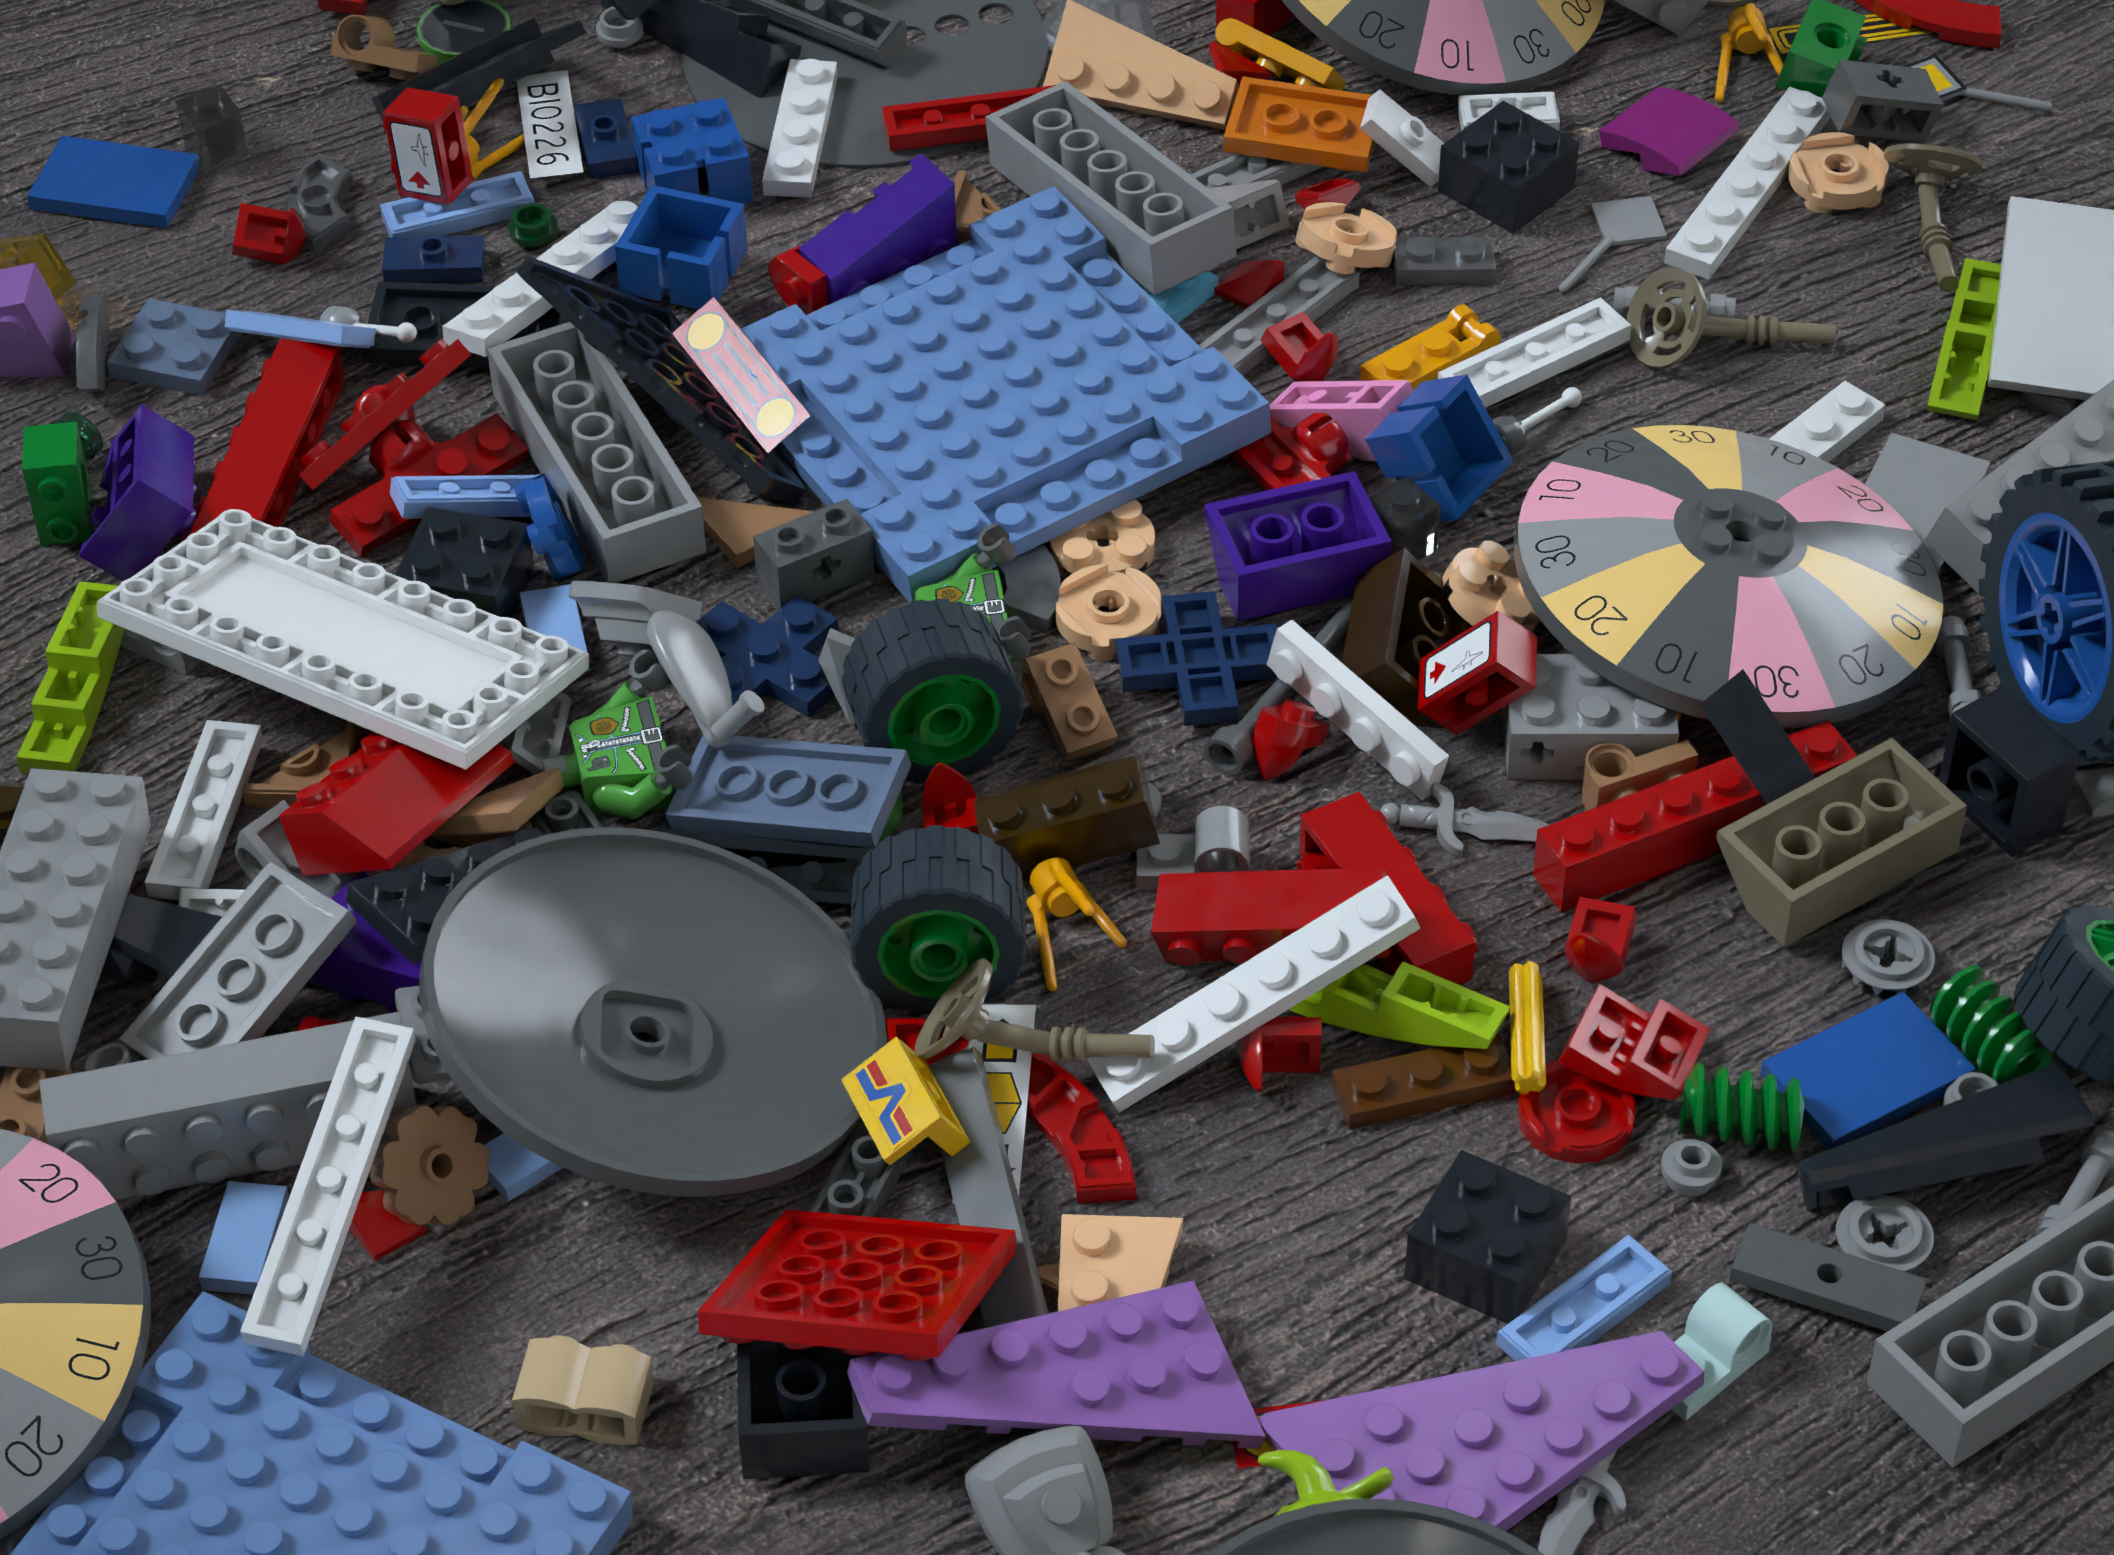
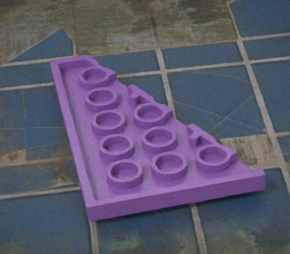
M1657 1331L1268 1412L1259 1417L1258 1421L1265 1434L1264 1440L1274 1451L1296 1450L1315 1457L1328 1470L1337 1491L1358 1482L1380 1468L1388 1467L1394 1476L1392 1485L1371 1499L1413 1501L1447 1508L1480 1519L1501 1530L1507 1531L1579 1478L1581 1474L1602 1461L1704 1385V1371L1663 1331Z

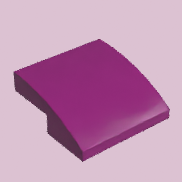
M1658 86L1601 128L1599 135L1602 148L1639 153L1643 170L1681 176L1739 132L1740 128L1738 121L1716 106L1688 93Z

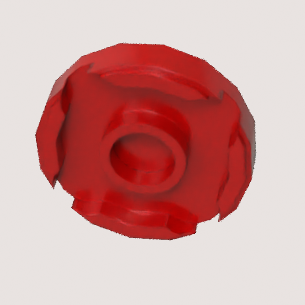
M1558 1060L1546 1065L1545 1087L1540 1092L1529 1091L1526 1095L1520 1093L1517 1108L1521 1132L1534 1148L1553 1159L1575 1164L1601 1161L1618 1153L1631 1139L1637 1113L1634 1093L1597 1082L1561 1064Z

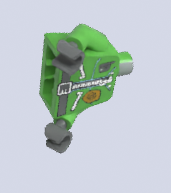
M991 524L986 526L978 536V547L983 552L980 555L973 553L954 573L936 584L920 587L915 592V601H931L936 598L949 599L951 602L966 603L971 605L972 609L981 611L988 617L990 624L995 626L1013 667L1012 658L1014 660H1022L1030 653L1031 644L1027 638L1031 636V630L1020 617L1012 616L1007 618L998 570L993 571L991 566L994 563L999 566L1011 563L1015 558V547L1008 540L1009 534L999 524Z
M642 650L632 658L629 664V672L635 679L633 682L625 681L606 704L588 717L575 720L570 724L569 733L572 753L541 760L543 772L554 768L560 769L565 785L562 789L580 786L583 801L594 815L613 814L637 819L647 811L667 810L674 797L675 788L685 789L691 784L692 772L687 767L692 763V758L679 745L666 747L653 697L647 698L645 694L647 690L659 692L665 689L669 682V678L663 667L660 666L656 655L650 650Z

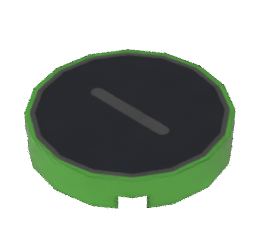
M466 0L460 4L443 5L440 3L431 7L421 16L417 26L420 48L424 49V53L437 55V64H441L511 29L508 13L498 4L488 0Z

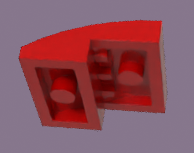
M1599 984L1590 997L1558 1062L1586 1077L1616 1089L1643 1096L1676 1100L1683 1090L1686 1078L1696 1062L1710 1028L1662 999L1658 1001L1649 1014Z

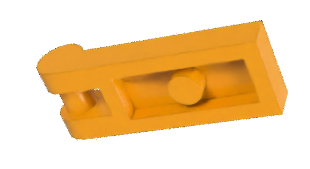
M1225 19L1216 28L1215 37L1221 45L1248 59L1250 57L1257 59L1256 63L1268 69L1275 78H1280L1282 73H1285L1296 79L1294 84L1341 91L1346 85L1345 80L1333 67L1236 19Z
M1458 305L1442 322L1361 364L1360 381L1409 380L1414 391L1422 382L1438 379V372L1498 345L1501 340V333L1489 323L1481 324L1478 321V315L1467 305ZM1463 337H1466V338H1467L1466 340H1464V341H1462V342L1459 341V340L1462 339Z

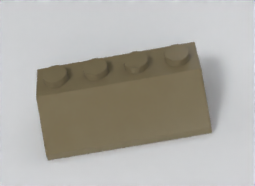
M1890 738L1717 831L1716 839L1747 912L1783 947H1786L1958 852L1967 805L1893 738Z

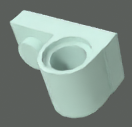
M1723 1282L1710 1287L1698 1299L1689 1313L1685 1333L1674 1342L1704 1371V1385L1671 1409L1685 1421L1766 1355L1770 1349L1772 1321Z

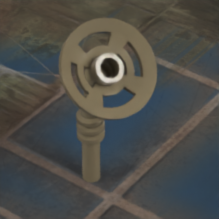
M1917 143L1891 145L1885 149L1884 159L1896 168L1915 176L1914 184L1919 187L1918 193L1922 229L1919 232L1921 247L1926 259L1932 262L1940 290L1951 292L1958 287L1959 282L1950 256L1953 251L1947 227L1942 224L1938 190L1944 188L1945 180L1965 178L1981 172L1983 161L1971 153L1950 147Z
M1678 267L1662 268L1649 275L1635 292L1627 314V322L1631 324L1630 341L1628 342L1632 352L1642 363L1656 368L1671 367L1681 362L1694 349L1701 335L1745 339L1747 345H1752L1754 340L1757 341L1758 345H1764L1765 341H1768L1769 346H1775L1777 341L1835 344L1836 324L1778 321L1777 316H1771L1770 320L1767 321L1766 316L1760 315L1758 320H1755L1754 315H1748L1746 320L1707 316L1706 298L1701 283L1691 272ZM1670 283H1685L1684 290L1670 289L1664 293L1661 291L1664 286ZM1675 298H1682L1680 305L1670 303V301ZM1695 302H1697V314H1695L1693 307ZM1650 305L1655 308L1653 314L1654 334L1646 338L1644 329L1645 316ZM1670 335L1679 337L1674 341H1667ZM1681 347L1680 350L1670 355L1662 356L1657 354L1661 348L1674 350Z
M984 958L972 963L950 985L925 1021L915 1044V1053L922 1059H928L942 1052L960 1036L967 1041L976 1039L983 1043L1048 1055L1052 1062H1059L1062 1056L1065 1062H1073L1076 1057L1077 1062L1081 1063L1086 1062L1088 1057L1153 1058L1155 1052V1039L1153 1035L1088 1033L1086 1027H1079L1076 1033L1073 1027H1065L1063 1032L1061 1027H1052L1051 1031L1047 1032L988 1020L989 1012L983 1009L982 1005L989 990L993 967ZM946 1025L943 1038L937 1041L943 1026Z

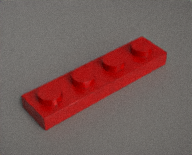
M1055 85L882 107V123L889 150L897 151L988 139L985 116Z

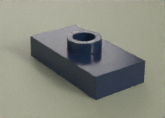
M621 98L574 105L575 120L589 178L595 179L638 172L636 155Z
M430 235L426 237L385 238L382 265L384 282L432 284L483 282L486 256L484 235Z

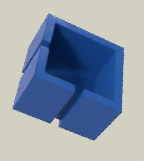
M725 98L702 100L695 104L666 110H654L646 114L630 117L637 169L645 189L649 190L651 185L700 195L697 168L705 167L708 197L742 204L753 202L749 154Z
M651 185L615 245L619 291L662 301L663 297L668 295L672 304L700 309L713 297L719 301L728 285V277H733L748 250L744 204Z
M1467 374L1422 382L1397 407L1399 412L1390 413L1365 438L1386 479L1395 477L1397 482L1391 488L1412 526L1458 520L1514 462Z

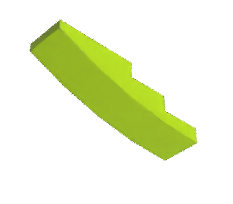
M1965 258L1950 318L1947 322L1926 411L1978 420L1989 379L2001 264Z
M79 581L45 651L48 669L31 702L34 721L16 756L20 773L29 774L31 768L76 772L106 695L124 632L123 627L97 617V601L118 587V585Z
M1402 962L1394 976L1362 964L1288 1010L1306 1017H1321V1022L1376 1037L1430 1046L1487 1049L1508 1015L1510 1006L1406 962Z

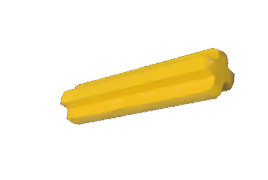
M1528 961L1524 965L1515 963L1509 970L1511 1078L1515 1082V1090L1524 1095L1529 1091L1540 1092L1546 1085L1542 976L1539 974V966L1532 961Z

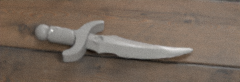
M1433 783L1431 788V795L1440 804L1438 808L1401 804L1400 809L1394 803H1386L1380 809L1389 825L1399 821V826L1435 830L1441 846L1455 856H1462L1464 846L1453 833L1455 831L1470 833L1481 840L1505 839L1536 842L1537 829L1550 825L1541 820L1500 810L1484 812L1474 806L1467 809H1454L1453 794L1447 787L1439 783Z
M1617 1450L1557 1493V1507L1547 1516L1541 1531L1538 1546L1539 1552L1544 1555H1573L1582 1537L1595 1522L1593 1505L1597 1496L1605 1499L1612 1506L1616 1515L1621 1516L1624 1514L1626 1508L1624 1492L1618 1482L1607 1473L1610 1461L1613 1460Z

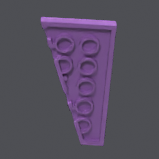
M1194 1280L954 1336L939 1358L925 1361H909L902 1358L900 1354L879 1352L851 1359L847 1370V1375L868 1426L945 1430L949 1424L985 1426L986 1433L1010 1434L1012 1428L1043 1429L1045 1431L1065 1426H1080L1086 1431L1090 1439L1140 1442L1144 1436L1175 1437L1181 1439V1445L1204 1446L1207 1439L1237 1441L1238 1448L1260 1449L1265 1439L1262 1427Z

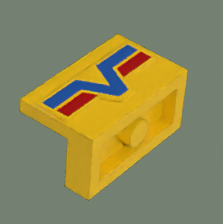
M897 1036L841 1079L883 1160L889 1165H892L926 1137L933 1140L952 1157L971 1143L927 1062L920 1058L918 1054Z

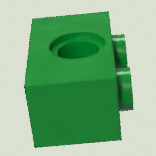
M1811 0L1789 49L1775 87L1785 91L1792 87L1801 91H1808L1822 98L1839 60L1858 62L1868 39L1859 35L1866 16L1825 0Z
M77 422L23 427L22 471L40 545L48 546L89 540L94 533V524L89 521L92 509L94 508V496Z

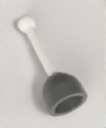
M1570 387L1564 390L1562 398L1523 421L1513 416H1501L1492 420L1511 457L1518 454L1525 446L1527 439L1526 430L1565 407H1577L1582 401V394L1579 389Z

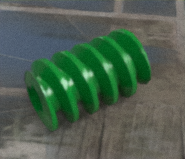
M1971 965L1959 971L1940 988L1932 1000L1930 1006L1932 1023L1942 1032H1946L1948 1039L1954 1045L1962 1047L1963 1054L1972 1062L1977 1063L1978 1069L1983 1074L1993 1078L1998 1085L2046 1067L2054 1059V1054L2045 1047L2042 1048L2043 1044L2027 1029L2025 1022L2021 1020L2018 1012H2014V999L2009 995L1999 996L2000 986L1995 981H1983L1985 971L1978 965Z
M1696 1062L1685 1082L1678 1135H1681L1689 1120H1692L1698 1139H1704L1712 1124H1717L1720 1141L1727 1143L1737 1127L1741 1128L1744 1145L1751 1147L1759 1132L1763 1131L1765 1132L1769 1150L1775 1151L1783 1136L1788 1135L1792 1153L1797 1154L1806 1096L1802 1095L1800 1081L1796 1077H1791L1783 1092H1779L1775 1075L1767 1073L1759 1089L1754 1087L1750 1070L1744 1069L1736 1084L1731 1085L1727 1067L1719 1066L1713 1079L1707 1081L1703 1063Z

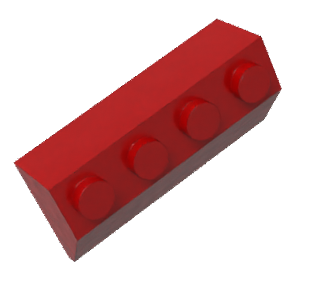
M375 732L361 741L362 748L352 756L332 764L329 767L330 774L323 780L300 790L296 794L297 801L278 815L303 876L390 870L515 761L512 753L498 743L465 770Z

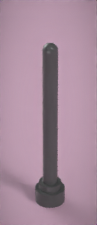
M1352 602L1344 604L1314 638L1329 652L1347 634ZM1278 678L1237 725L1219 728L1206 742L1204 754L1208 762L1216 770L1226 775L1239 773L1253 756L1254 731L1261 709L1283 705L1284 701L1289 700L1296 690Z

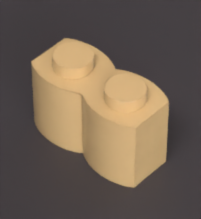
M562 1335L530 1339L512 1399L515 1426L529 1432L547 1436L578 1435L587 1440L615 1445L638 1444L654 1384L652 1357L625 1344L589 1348L571 1337Z

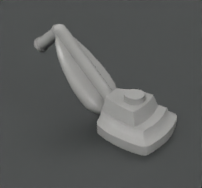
M571 581L569 598L579 604L583 616L596 620L600 640L618 644L617 655L633 658L642 650H650L655 653L673 686L691 709L709 746L713 748H720L723 745L727 746L731 742V738L749 720L764 711L763 701L756 693L750 690H745L740 695L739 700L732 705L731 689L721 656L711 637L695 622V620L700 619L703 602L643 586L608 582Z
M1065 1426L1045 1430L1016 1439L982 1459L965 1475V1485L974 1512L986 1536L999 1555H1126L1114 1547L1101 1546L1109 1541L1113 1533L1112 1503L1099 1457L1088 1434L1080 1426Z

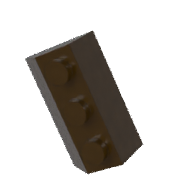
M1403 548L1357 575L1342 663L1412 724L1446 729L1418 711L1420 659L1471 628L1472 625L1455 611L1448 600L1453 590L1446 584L1443 586L1441 579Z
M1141 754L984 794L974 801L979 834L993 839L995 844L1003 846L1011 854V859L1018 863L1022 872V879L1030 878L1033 869L1039 863L1050 858H1064L1069 861L1072 867L1160 844Z

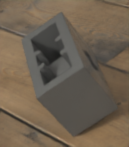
M1839 60L1822 97L1834 125L1840 133L1923 143L1926 142L1944 105L1926 69Z
M848 499L753 536L757 583L778 610L796 595L812 602L875 576L872 529Z

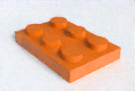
M1242 77L1224 133L1223 152L1242 154L1248 157L1256 156L1290 161L1296 164L1304 163L1332 167L1344 171L1367 172L1375 141L1360 130L1368 99L1372 95Z

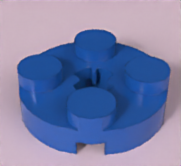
M543 473L515 484L514 491L519 504L525 514L531 512L534 522L526 526L529 538L538 556L544 554L546 564L553 579L558 581L584 570L585 560L571 520H566L559 506L563 502L549 476Z

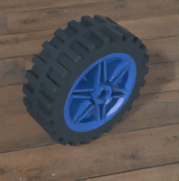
M2114 460L2034 470L2032 474L2022 475L2015 480L2014 485L2016 489L2006 490L2002 495L1999 504L2003 511L2002 513L1992 514L1987 527L1992 534L1990 543L1983 544L1980 560L1986 564L1985 578L1979 579V596L1984 597L1985 616H1980L1981 631L1988 634L1991 651L1987 652L1986 656L1989 668H1996L2001 682L1996 687L1997 689L2004 686L2021 702L2028 704L2034 713L2056 733L2065 737L2072 744L2073 748L2080 753L2077 766L2114 761Z

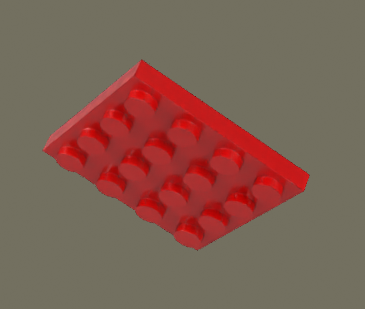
M786 1209L697 1311L699 1334L721 1336L724 1341L729 1343H747L753 1340L781 1342L782 1346L789 1349H806L812 1346L840 1348L843 1353L849 1355L882 1352L900 1354L902 1358L909 1361H925L939 1358L1014 1257L1016 1251V1230Z

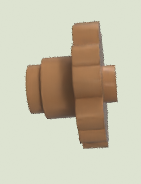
M425 1105L409 1106L401 1114L389 1118L386 1123L388 1140L380 1141L370 1174L371 1181L376 1186L386 1189L383 1198V1205L386 1211L397 1215L401 1221L410 1225H423L428 1221L435 1225H451L460 1216L467 1215L473 1210L475 1199L472 1190L484 1187L489 1179L487 1167L489 1163V1150L485 1145L474 1142L477 1134V1125L473 1119L463 1116L453 1106H438L431 1109Z

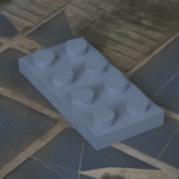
M702 735L692 756V763L687 767L692 772L691 784L685 789L676 790L665 815L671 829L876 848L911 768V762L907 751L901 749L733 736L727 746L723 745L720 748H713L709 746Z

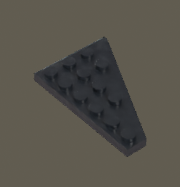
M526 257L517 270L518 275L583 334V338L590 346L605 353L664 407L665 413L673 421L690 430L747 482V487L756 496L767 502L777 499L794 506L806 492V488L775 448L769 453L765 451L673 336L672 333L682 324L671 310L533 257Z

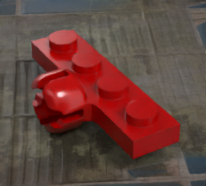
M442 338L419 357L425 367L410 380L402 372L388 385H376L364 391L356 401L353 415L340 425L346 434L331 447L323 439L300 459L307 467L299 474L301 478L314 490L367 443H372L387 427L400 437L402 433L394 424L405 419L414 422L416 417L413 404L472 354L459 339L449 346Z
M1314 412L1297 423L1295 427L1290 428L1279 425L1270 416L1271 434L1229 453L1266 491L1331 477L1332 474L1345 467L1352 459V454L1348 450L1350 442L1345 432L1336 421L1328 423L1333 418L1325 412Z
M498 413L493 414L451 440L442 443L432 440L416 422L408 419L397 421L394 425L402 433L400 437L387 427L374 439L370 446L369 462L382 476V480L332 508L329 521L361 558L419 524L422 518L403 519L390 496L391 478L396 476L502 475L527 460L529 448Z

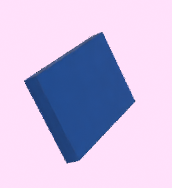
M62 136L27 195L29 207L32 210L168 228L201 168L199 154Z
M1901 992L1763 1060L1760 1074L1763 1078L1766 1077L1767 1073L1774 1074L1779 1092H1783L1791 1077L1799 1079L1802 1095L1806 1096L1803 1122L1829 1150L1871 1134L1944 1097L1951 1083L1963 1074L1975 1072L1976 1068L1904 992Z

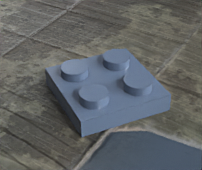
M148 298L107 361L109 375L111 378L203 396L243 332L231 331L225 327L226 313Z

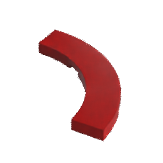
M1854 0L1879 17L1909 30L1915 25L1926 30L1938 32V39L1970 46L2000 48L2002 36L2000 6L1981 5L1959 0Z
M885 1019L886 1044L897 1036L915 1052L917 1038L927 1019ZM946 1025L943 1026L937 1041L943 1038ZM960 1036L942 1052L923 1060L928 1065H931L968 1047L969 1041ZM1032 1053L1026 1117L1048 1137L1058 1150L1072 1180L1076 1203L1136 1200V1182L1132 1162L1124 1140L1118 1129L1112 1126L1109 1119L1099 1108L1097 1098L1075 1076L1059 1064L1052 1062L1045 1055Z

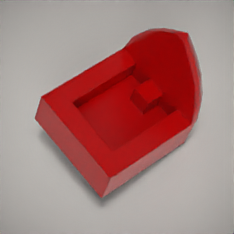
M240 203L231 255L279 264L291 262L302 251L305 244V229L300 215L293 207H290L288 212Z
M800 245L772 258L768 265V272L775 290L788 306L796 304L805 315H808L828 305L826 274L799 255V248L802 246Z
M1304 311L1266 328L1260 339L1290 378L1296 382L1324 381L1338 354L1339 344L1336 334L1330 331L1323 335Z
M1285 700L1283 705L1261 709L1254 731L1253 748L1257 767L1264 780H1271L1289 770L1299 759L1304 748L1324 744L1330 724L1314 718L1316 712L1314 708L1300 702Z
M940 762L929 774L922 793L924 828L937 825L948 828L960 827L969 829L970 832L979 835L974 801L977 799V795L972 785L962 774Z
M1579 897L1564 946L1567 962L1578 976L1591 983L1613 978L1622 972L1638 918L1636 908L1629 905Z
M1275 1017L1238 1040V1055L1249 1082L1258 1092H1262V1072L1320 1073L1321 1017Z

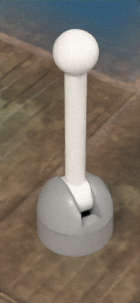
M344 306L328 307L320 317V321L376 328L375 335L398 337L404 343L412 342L417 335L415 326L408 322L402 323L398 327L363 324L357 311Z

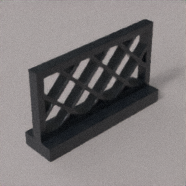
M532 18L371 99L382 121L383 111L407 87L458 96L460 108L468 106L481 99L495 79L500 77L504 80L503 88L554 62L551 51L586 34L581 20L541 33L535 18Z

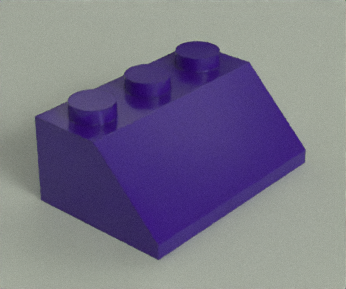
M1355 471L1204 504V513L1220 586L1237 621L1354 595L1357 575L1391 556V539Z

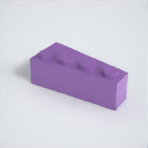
M35 263L0 269V377H66L76 336Z

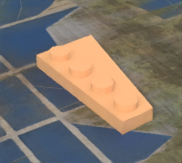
M1067 0L1043 84L1044 87L1067 81L1096 104L1226 130L1239 89L1237 79L1072 0Z
M1062 1214L1058 1311L1165 1287L1169 1275V1266L1182 1235L1183 1218Z

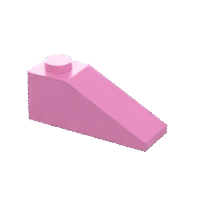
M1409 380L1293 382L1269 405L1270 416L1276 422L1287 427H1295L1297 423L1314 412L1328 413L1333 418L1328 423L1336 421L1345 432L1350 442L1348 450H1350L1352 456L1362 461H1376L1365 438L1390 413L1399 412L1397 407L1413 392Z

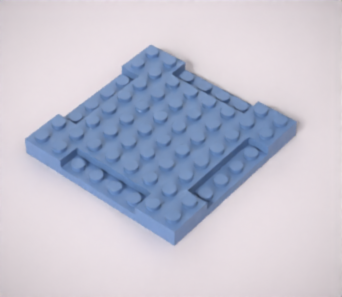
M1055 186L969 224L971 240L808 315H805L794 304L740 329L811 415L782 440L776 448L826 506L845 499L849 500L872 529L874 562L909 603L915 601V592L920 587L936 584L951 575L973 553L980 555L983 551L978 547V536L988 525L999 524L1009 534L1008 540L1015 547V557L1271 434L1269 402L1214 346L1203 350L1107 253L1106 238ZM749 370L750 374H751L753 377L758 378L755 374H753V373ZM994 563L991 567L994 568L998 565Z
M203 1291L141 1369L139 1379L133 1391L134 1397L129 1402L114 1432L98 1455L88 1464L76 1481L56 1500L50 1503L10 1555H610L633 1521L632 1492L525 1441H521L515 1450L311 1355L309 1345L304 1356L244 1344L240 1331L247 1311Z

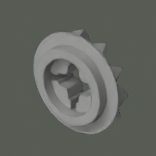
M1887 919L1864 922L1853 928L1844 939L1842 946V970L1852 973L1855 986L1864 984L1872 986L1876 996L1884 989L1892 990L1896 995L1901 992L1905 993L1908 988L1921 990L1926 978L1933 973L1935 953L1931 943L1919 930L1906 923ZM1889 948L1894 949L1893 956L1895 959L1891 967H1882L1880 960L1884 954L1887 955Z
M1876 1195L1857 1199L1843 1209L1836 1223L1834 1241L1839 1243L1841 1252L1913 1274L1917 1266L1928 1263L1933 1248L1934 1233L1927 1217L1913 1204L1894 1196ZM1874 1232H1878L1883 1238L1894 1236L1893 1248H1889L1884 1242L1873 1244Z

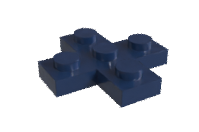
M1215 591L1162 596V615L1166 634L1116 639V658L1122 691L1132 692L1177 687L1184 726L1238 721L1239 704L1234 682L1278 678L1275 672L1267 666L1277 625L1268 624L1223 629Z
M796 595L763 624L723 601L696 622L711 637L721 656L731 689L732 705L739 700L740 695L745 690H750L761 699L769 694L809 718L835 695L818 662L819 658L814 654L824 646L830 628L838 631V618L799 595Z

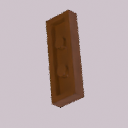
M1500 1034L1495 1035L1487 1049L1441 1046L1332 1070L1331 1077L1332 1089L1349 1130L1517 1092L1515 1090V1082L1511 1078V1059Z

